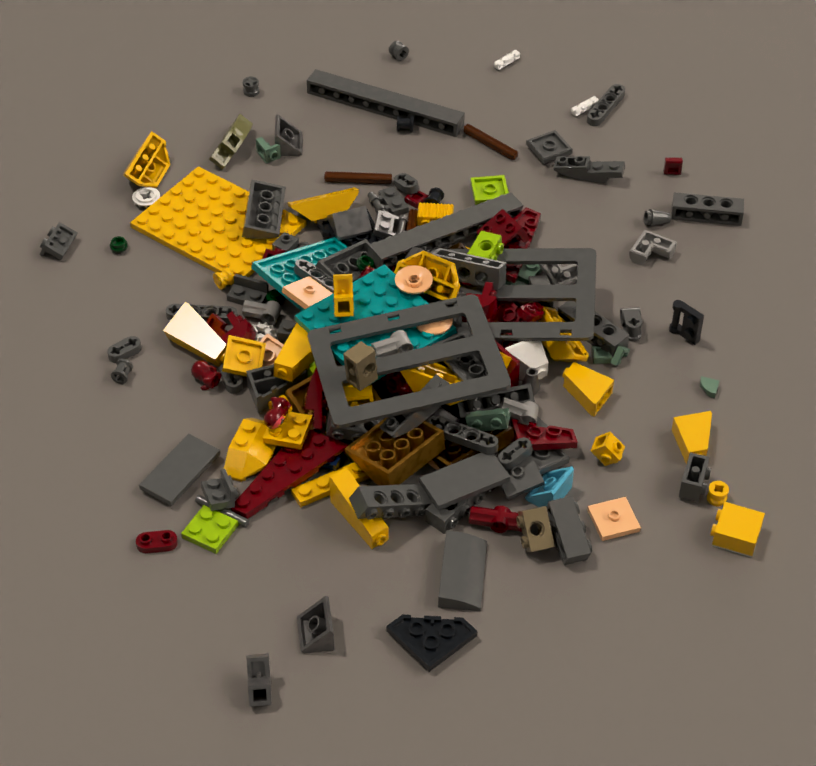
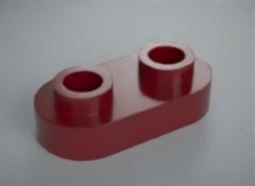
M537 302L522 305L517 312L527 322L541 320L545 313L543 306Z
M171 530L144 532L136 538L137 550L145 554L172 551L178 545L177 535Z

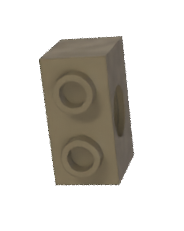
M362 341L343 353L347 382L359 391L378 379L375 350Z
M546 506L518 511L519 516L516 517L518 527L522 529L521 544L523 549L526 548V552L555 547ZM532 524L538 526V533L536 535L530 532Z

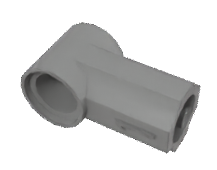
M245 300L242 315L258 318L263 323L267 322L268 325H274L282 307L276 301H268L264 304Z
M404 330L395 331L390 338L371 343V347L376 353L375 358L413 350V345Z
M503 397L499 408H509L511 418L518 419L520 424L529 425V422L537 423L539 406L531 401L520 403Z

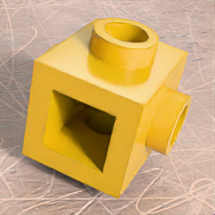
M610 431L595 437L591 452L604 466L618 463L622 459L625 446Z

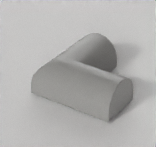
M644 230L631 248L629 257L636 264L645 263L652 252L671 259L676 250L677 242Z
M538 264L544 275H547L551 285H572L577 283L578 265L576 264L562 267L561 264Z

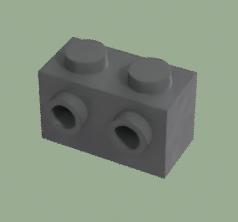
M690 452L681 482L680 498L699 502L700 495H705L707 483H704L705 479L709 480L711 468H708L710 457Z

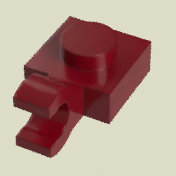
M211 313L206 323L224 341L222 336L228 332L225 330L227 323L217 314Z

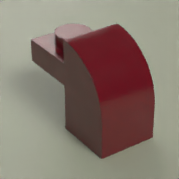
M485 282L482 295H473L479 298L486 319H489L497 312V292L494 290L493 282Z
M233 311L226 315L233 325V328L222 336L226 344L229 335L255 341L256 330L246 318L243 319L241 315L237 316Z

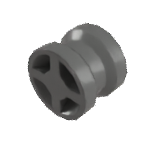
M394 41L389 47V53L395 56L397 60L402 61L408 56L409 49L400 41Z
M249 76L243 79L244 95L254 97L259 94V80L256 77Z

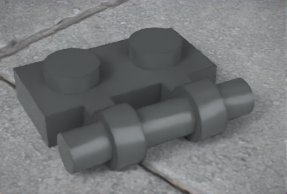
M395 186L379 190V196L373 192H369L367 195L370 204L375 206L376 213L381 210L398 216L409 212L408 205Z

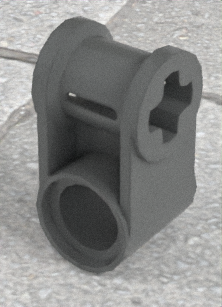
M640 307L621 308V325L623 330L629 334V341L639 340L641 338L640 328L642 326Z

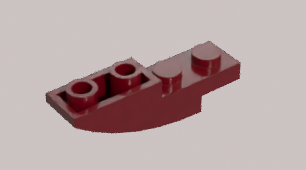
M315 368L306 394L304 414H312V430L320 433L322 428H325L326 422L325 416H322V409H325V397L322 396L325 395L317 368Z

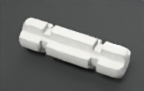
M513 50L494 62V68L500 70L519 59L520 52Z
M593 96L571 108V114L578 116L593 108L599 99Z

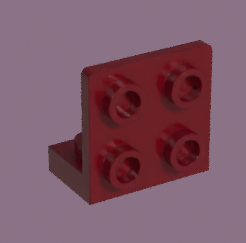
M501 209L476 232L478 235L481 231L501 235L504 246L513 238L516 240L521 239L524 243L530 240L524 229L504 209Z

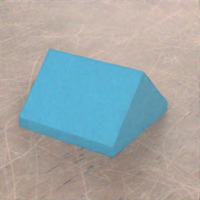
M570 466L544 473L542 478L545 485L531 490L525 499L541 507L547 506L549 501L564 498L572 488L574 468Z

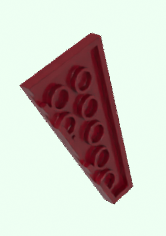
M526 207L513 219L524 229L530 240L524 243L521 239L516 240L513 238L504 246V249H528L539 224L541 213ZM523 264L507 265L506 280L515 283Z
M310 429L302 449L283 447L235 501V507H232L231 511L249 519L267 507L269 501L275 497L280 498L285 494L284 491L290 487L295 488L319 472V468L327 462H334L335 457L342 452L345 454V448L349 445Z

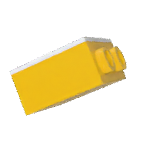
M724 502L723 508L717 511L715 520L718 523L713 524L710 536H714L712 546L752 557L765 513Z

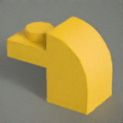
M333 274L334 317L354 316L352 274Z

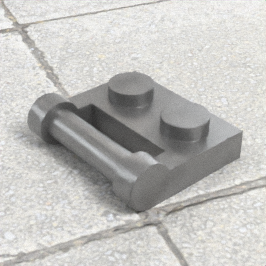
M379 210L376 216L373 235L386 239L389 236L405 231V226H407L408 222L407 216H396L387 211ZM394 224L398 225L397 233L392 232Z

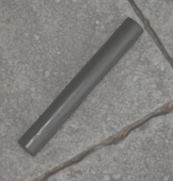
M197 495L195 502L209 507L206 498ZM228 509L216 510L238 520V524L244 527L249 525L250 521Z

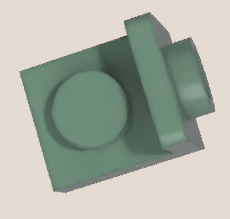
M262 137L256 139V152L265 163L281 158L279 144L270 146Z

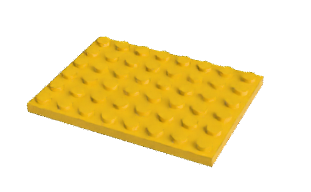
M198 166L132 220L130 226L132 229L215 273H220L222 269L227 267L233 275L239 274L250 277L255 272L251 268L252 262L261 260L266 248L272 250V244L284 232L293 236L297 235L306 227V220L283 209L279 237L269 239L242 237L249 191Z

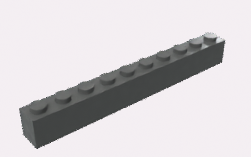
M317 69L307 79L308 94L393 119H397V116H400V118H411L413 116L414 125L457 137L464 127L465 112Z
M511 192L500 195L494 199L459 210L456 213L446 215L443 218L430 221L421 226H416L397 235L389 236L381 241L373 242L369 245L366 256L373 259L375 269L384 264L390 268L397 265L398 261L404 259L413 247L422 248L429 253L435 249L448 246L476 235V232L501 209H504L514 218L522 211L524 205Z

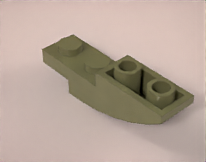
M239 114L209 160L219 168H225L246 138L253 123Z

